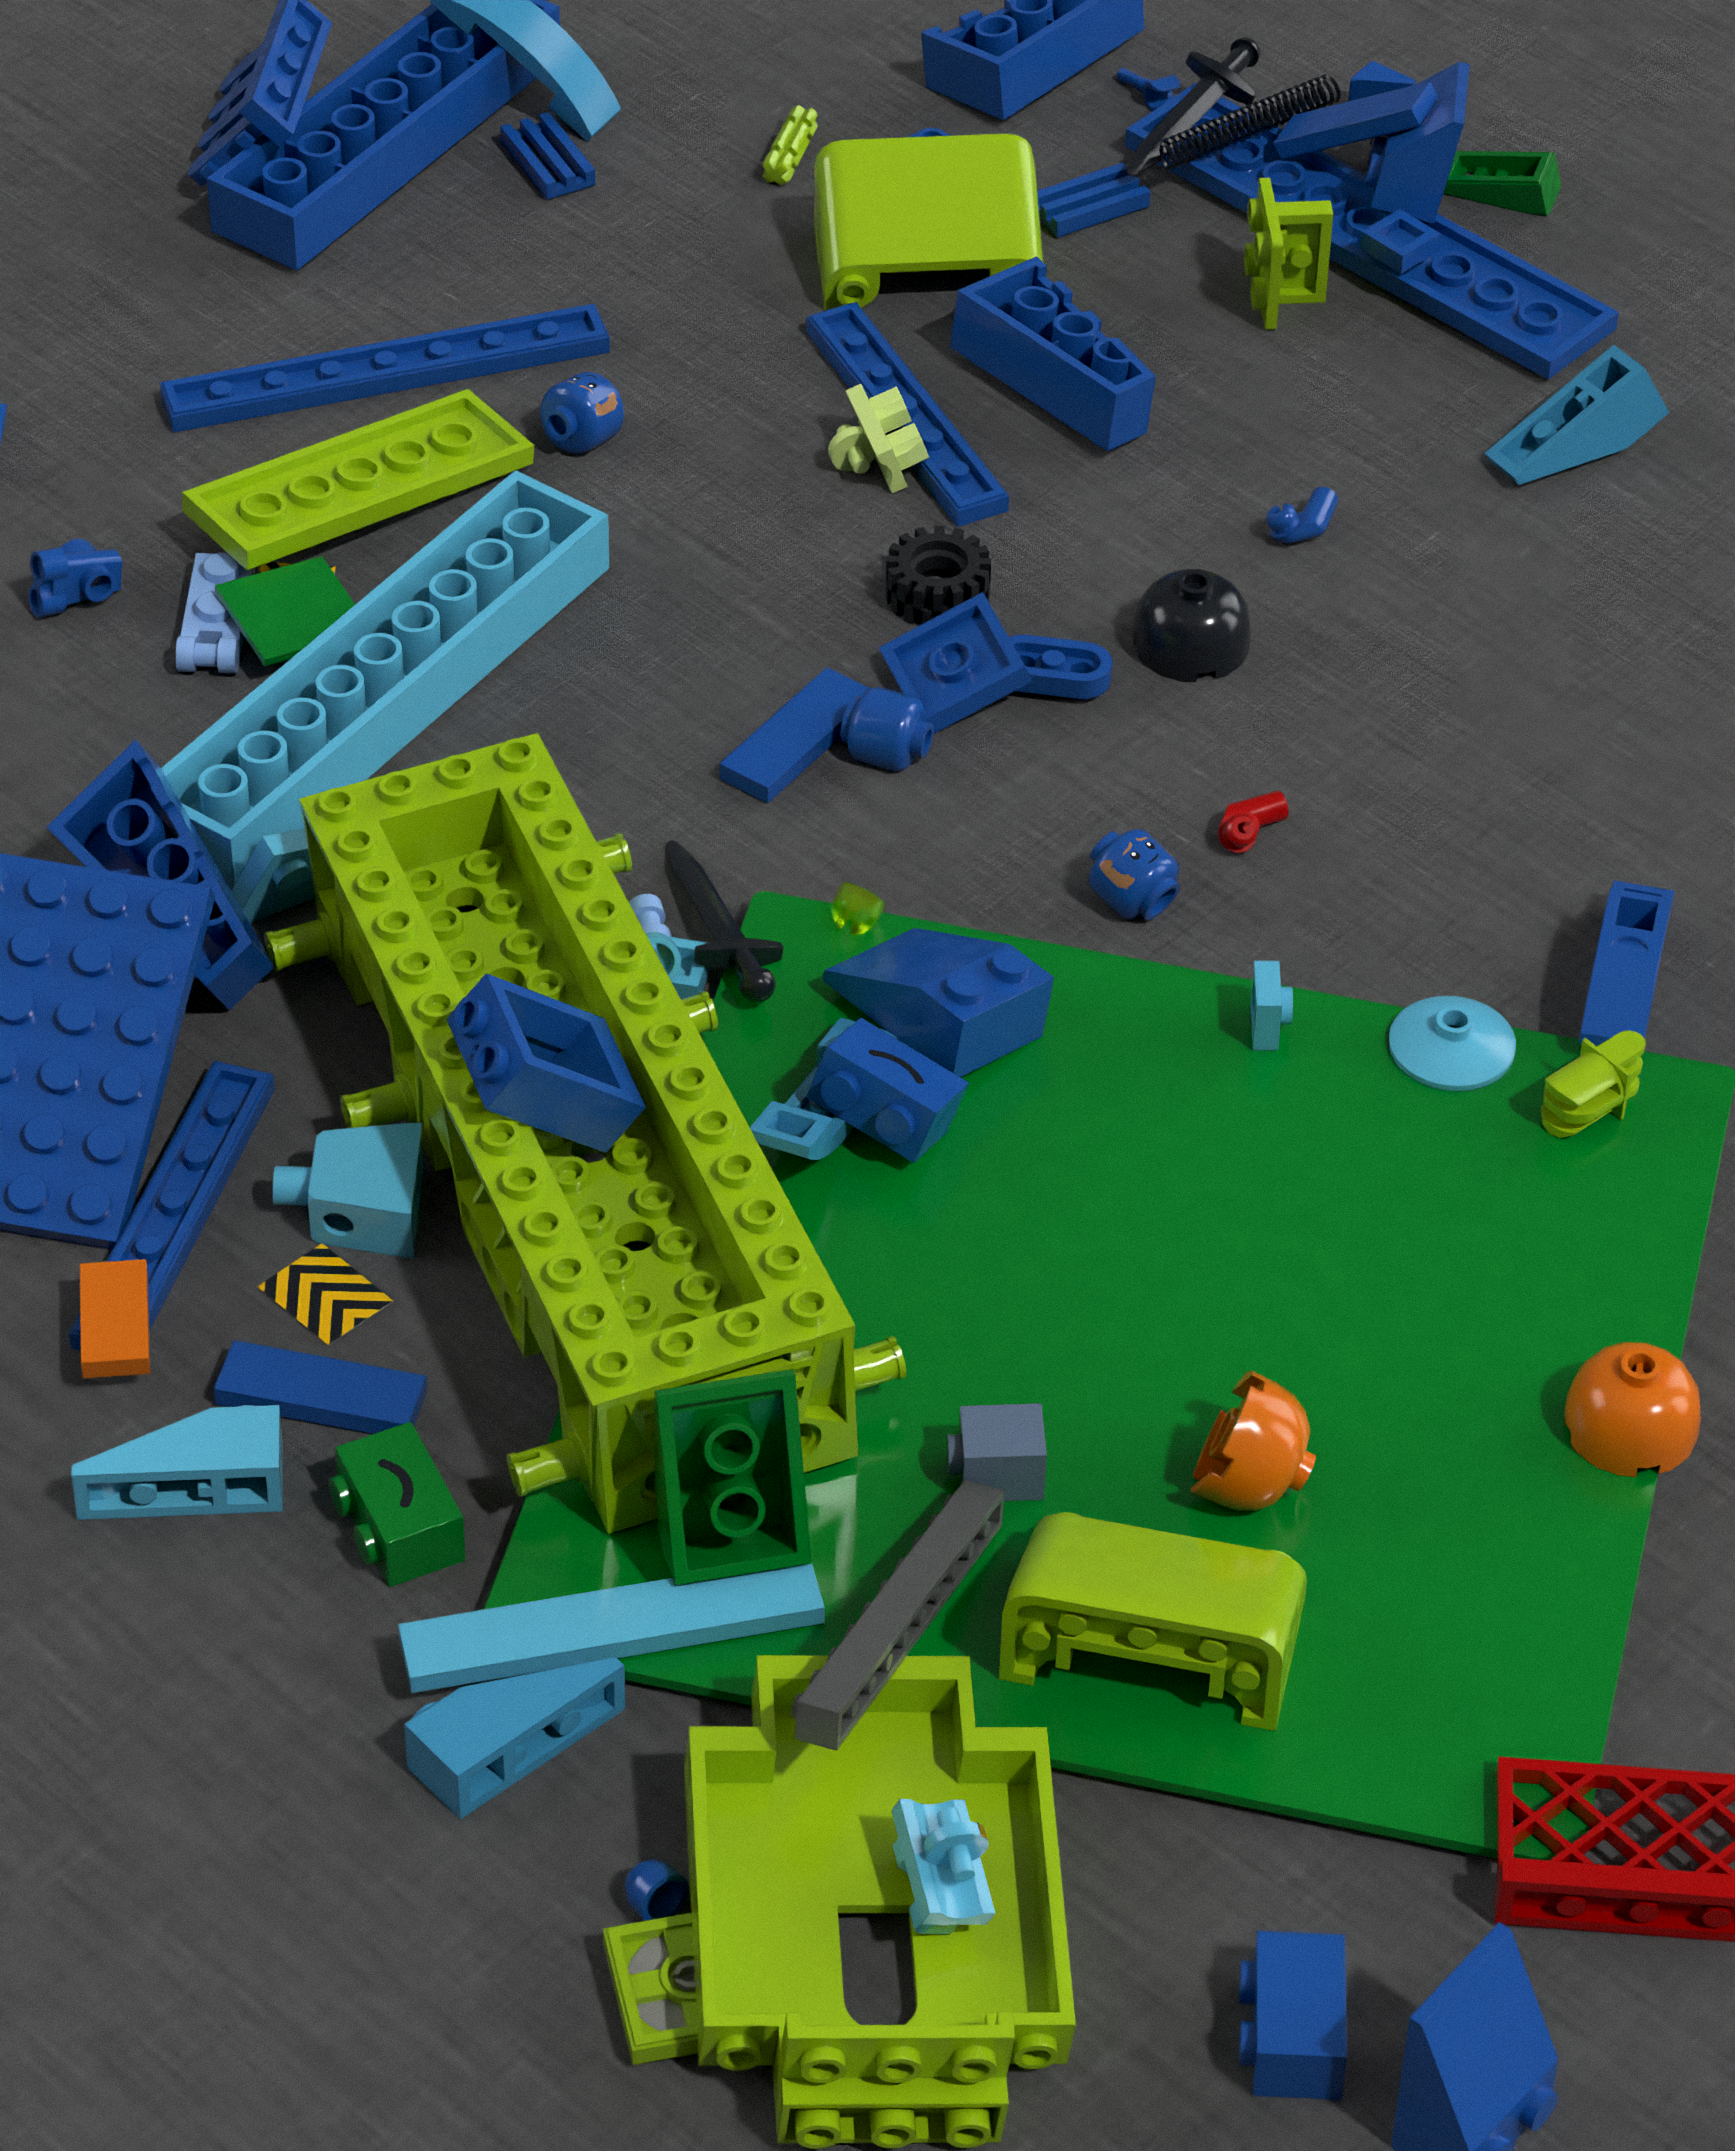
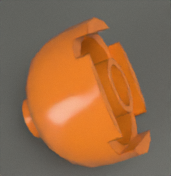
M1622 1342L1604 1347L1580 1366L1567 1394L1564 1422L1565 1424L1567 1423L1571 1431L1570 1443L1576 1453L1593 1466L1619 1476L1636 1477L1638 1468H1652L1659 1466L1658 1474L1671 1471L1690 1456L1698 1439L1701 1424L1699 1387L1684 1363L1666 1349L1642 1342Z
M1248 1371L1231 1392L1243 1398L1237 1409L1232 1407L1228 1412L1221 1410L1217 1416L1194 1469L1193 1478L1199 1480V1482L1191 1487L1192 1494L1233 1511H1257L1273 1505L1288 1487L1299 1492L1305 1485L1316 1460L1315 1454L1306 1451L1310 1437V1425L1306 1410L1294 1394L1278 1383L1254 1371Z

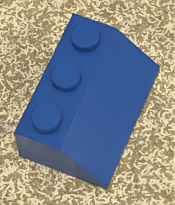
M1459 61L1418 83L1431 81L1438 96L1435 104L1419 127L1370 139L1371 148L1367 161L1369 166L1364 185L1373 188L1372 208L1391 213L1401 209L1418 220L1435 223L1464 126L1470 64Z

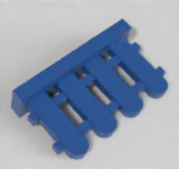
M278 0L264 42L255 51L242 59L240 64L221 83L219 92L224 97L214 106L208 116V119L214 125L207 130L198 143V147L204 153L196 159L187 173L199 186L206 184L207 178L241 151L249 148L262 133L278 147L293 136L332 22L307 0Z

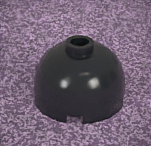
M1182 569L1164 574L1148 587L1137 605L1133 624V645L1136 644L1139 648L1138 658L1145 667L1161 677L1180 682H1196L1197 673L1216 671L1215 679L1228 676L1243 664L1249 652L1251 633L1248 605L1234 584L1219 574L1201 569Z

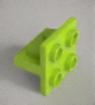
M1259 178L1257 198H1249L1247 204L1249 232H1254V243H1245L1244 269L1246 276H1254L1251 278L1250 288L1252 310H1261L1265 330H1276L1279 304L1326 302L1333 210L1331 200L1275 202L1271 179Z

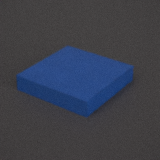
M983 592L879 647L902 693L920 699L924 705L926 722L934 725V734L1032 682L1024 663Z

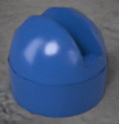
M650 1859L637 1863L627 1873L625 1882L626 1899L631 1908L645 1921L674 1916L687 1899L689 1885L686 1878L670 1864Z

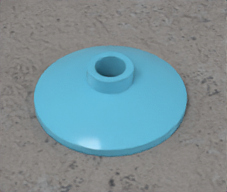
M1437 996L1417 1001L1397 1015L1390 1028L1389 1050L1396 1065L1413 1080L1439 1090L1469 1091L1488 1086L1506 1074L1515 1057L1516 1039L1506 1019L1488 1005L1465 997Z

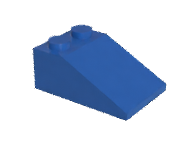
M913 928L824 970L822 981L889 1033L896 1036L899 1041L955 1075L962 1077L1042 1037L1054 977L1011 944Z
M1500 1922L1409 2017L1391 2148L1395 2151H1513L1515 2140L1528 2127L1532 2131H1537L1550 2117L1557 2104L1558 2093L1553 2091L1558 2056L1513 1932Z

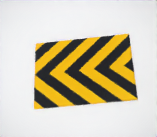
M323 1243L257 1286L328 1346L393 1302L391 1298Z

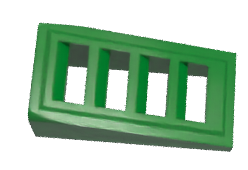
M1456 151L1444 194L1527 214L1548 216L1561 188L1556 154L1552 152ZM1467 172L1474 173L1473 175H1466Z

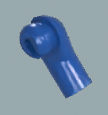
M1317 487L1312 491L1304 510L1296 513L1293 505L1288 503L1283 504L1282 510H1280L1278 505L1272 507L1266 516V523L1271 528V537L1287 545L1321 536L1326 531L1338 505L1339 499L1337 494L1330 488Z

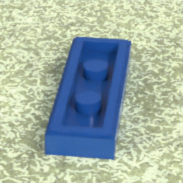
M1431 81L1296 114L1291 117L1276 138L1274 145L1281 159H1289L1420 126L1438 96Z
M826 667L719 763V779L768 804L841 738V724L849 701L855 696L861 697L870 688Z
M233 1340L214 1386V1399L216 1405L227 1407L279 1405L280 1417L375 1434L410 1421L415 1426L428 1391L427 1376Z

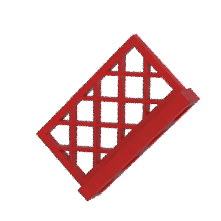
M1498 1756L1496 1766L1497 1888L1494 1898V1924L1500 1922L1505 1925L1735 1942V1871L1729 1866L1735 1860V1841L1718 1854H1715L1691 1834L1709 1819H1712L1735 1838V1814L1726 1808L1735 1801V1774ZM1513 1782L1541 1784L1555 1798L1534 1812L1513 1794ZM1594 1788L1612 1789L1627 1803L1606 1817L1583 1796ZM1665 1793L1680 1794L1688 1798L1698 1809L1678 1823L1658 1806L1655 1801ZM1567 1808L1592 1828L1572 1844L1548 1824L1550 1820ZM1639 1813L1663 1833L1661 1837L1645 1849L1640 1847L1620 1829L1621 1826ZM1513 1817L1519 1822V1824L1514 1828ZM1533 1834L1552 1850L1556 1856L1550 1860L1514 1858V1847ZM1605 1839L1629 1861L1622 1866L1594 1864L1584 1854ZM1677 1845L1695 1860L1700 1867L1695 1871L1668 1870L1656 1859Z

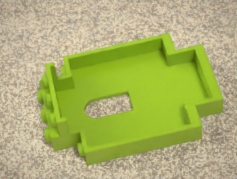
M757 1655L751 1694L753 1727L689 1726L684 1777L694 1949L693 1960L695 1966L694 1981L696 1985L698 2066H721L728 2070L740 2071L753 2068L756 2065H773L777 2144H800L806 2148L822 2149L833 2146L836 2143H874L883 2148H900L911 2143H949L955 2147L972 2148L983 2145L986 2142H1001L1009 2105L1007 2088L1009 2064H1016L1025 2069H1041L1052 2064H1067L1076 2027L1047 1727H976L970 1657L906 1656L838 1750L835 1751L795 1739L796 1720L791 1718V1709L796 1695L804 1693L810 1684L815 1670L822 1669L827 1662L828 1656ZM899 1799H912L917 1803L928 1805L950 1800H965L970 1822H977L984 1826L989 1846L980 1858L995 1910V1915L987 1925H958L951 1934H920L914 1930L909 1908L915 1901L909 1876L904 1870L898 1868L893 1850V1844L898 1839V1834L891 1810ZM838 1913H909L916 2009L913 2017L905 2025H860L849 2015L844 2003Z

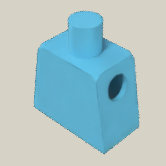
M422 1123L323 1130L316 1136L312 1167L275 1166L273 1174V1204L308 1206L310 1235L319 1244L323 1243L325 1245L379 1254L414 1258L425 1171Z

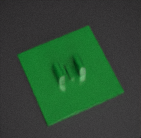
M323 556L215 585V593L264 666L294 657L355 605Z

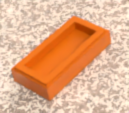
M146 1259L80 1263L81 1368L83 1378L150 1374L149 1289Z

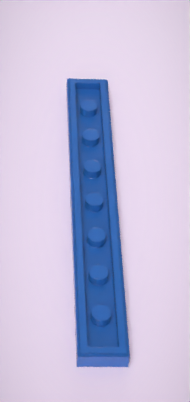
M588 304L164 381L159 383L160 395L174 433L610 353V337L595 304Z

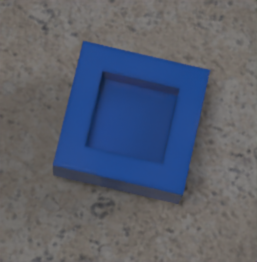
M1398 209L1362 231L1360 249L1402 274L1438 251L1440 233L1403 210Z

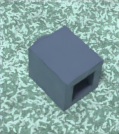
M1042 1404L960 1406L959 1434H946L948 1475H960L961 1484L964 1480L1005 1490L1004 1501L1044 1500L1047 1453Z

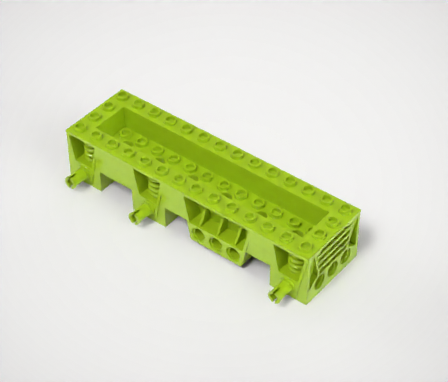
M535 733L510 739L499 744L452 755L441 760L401 771L390 772L386 775L299 798L310 857L317 920L274 932H265L264 940L267 953L275 966L273 969L276 972L285 967L328 956L329 960H334L356 1006L374 1001L389 1032L394 1082L355 1094L342 1095L340 1103L347 1128L380 1126L404 1119L407 1123H422L424 1149L434 1170L438 1171L452 1167L463 1231L523 1357L542 1352L558 1386L563 1439L518 1453L512 1452L507 1454V1465L517 1494L520 1497L525 1496L529 1492L576 1478L577 1482L583 1483L608 1534L658 1519L655 1494L654 1391L793 1369L796 1377L804 1473L857 1457L855 1392L894 1379L900 1380L905 1378L906 1365L901 1348L897 1345L895 1337L890 1336L883 1341L854 1349L856 1325L700 1036V1033L713 1032L718 1029L717 1014L713 1001L709 998V993L702 991L697 995L680 999L614 874L621 872L627 873L632 871V860L626 840L623 839L622 833H617L612 837L598 841L595 840L539 734ZM469 905L478 907L471 912H462ZM486 973L605 1018L646 1107L606 1153L485 1109L446 1019ZM588 1153H599L606 1156L600 1161L591 1163L579 1158ZM631 1241H644L651 1244L648 1248L640 1251H631L623 1246Z

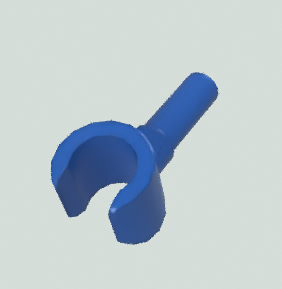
M1121 68L1117 72L1118 80L1139 90L1144 95L1145 103L1151 112L1174 97L1172 90L1180 87V81L1175 75L1150 80L1125 68Z

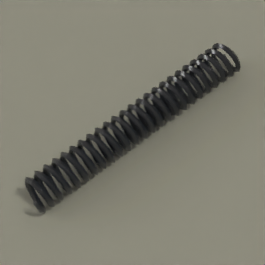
M1323 74L1320 77H1315L1313 80L1310 79L1300 85H1295L1293 88H1288L1286 91H1281L1266 97V99H1261L1259 102L1255 101L1252 105L1248 104L1231 113H1226L1224 116L1221 115L1211 121H1206L1204 124L1190 128V130L1186 129L1183 133L1179 132L1169 138H1164L1159 148L1161 161L1166 168L1173 170L1175 166L1181 167L1182 163L1188 164L1189 161L1193 162L1196 158L1201 159L1203 155L1208 156L1210 152L1221 151L1223 147L1228 148L1230 144L1235 145L1237 141L1242 142L1244 138H1251V135L1257 136L1258 133L1262 134L1265 130H1271L1272 127L1277 128L1278 125H1284L1294 115L1293 110L1296 114L1324 108L1326 105L1331 106L1333 102L1338 103L1340 101V87L1334 78L1328 74ZM1325 79L1330 80L1334 85L1337 93L1336 98H1334V92L1331 85ZM1321 83H1323L1326 86L1329 92V101H1327V94L1324 88L1322 87ZM1164 147L1166 148L1168 158L1172 163L1171 165L1168 164L1165 158Z

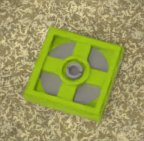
M686 1913L603 1928L604 1950L632 2065L698 2053L692 1914ZM770 2007L767 2013H772Z

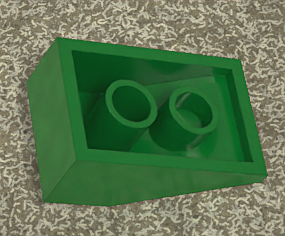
M793 1369L655 1390V1494L660 1544L675 1586L811 1564L796 1377Z

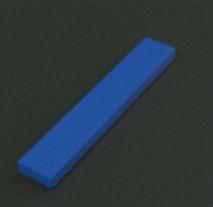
M857 302L807 316L806 332L849 388L862 384L868 399L897 386L912 422L885 434L888 435L915 423L929 458L910 467L957 527L1009 511V495Z
M213 1061L107 1262L147 1260L149 1331L275 1091L274 1074ZM80 1312L69 1331L70 1348L81 1351Z

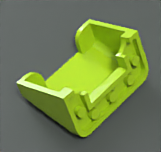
M981 134L839 140L824 146L817 154L815 161L814 232L824 311L857 302L860 307L871 303L878 295L880 273L989 269L990 277L1036 256L1043 262L1036 169L1032 147L1028 141L1015 134Z
M1070 1512L1045 1516L1037 1522L1005 1600L1002 1611L999 1679L1033 1686L1039 1667L1047 1661L1056 1659L1055 1668L1069 1670L1074 1649L1210 1674L1209 1697L1222 1699L1225 1690L1235 1696L1242 1705L1241 1725L1276 1731L1305 1603L1307 1585L1305 1570L1289 1555L1277 1550H1262L1082 1517Z

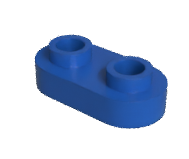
M1014 635L1009 637L1032 679V682L1015 690L1016 692L1086 700L1103 694L1111 685L1112 657L1105 648L1097 644L1034 635Z

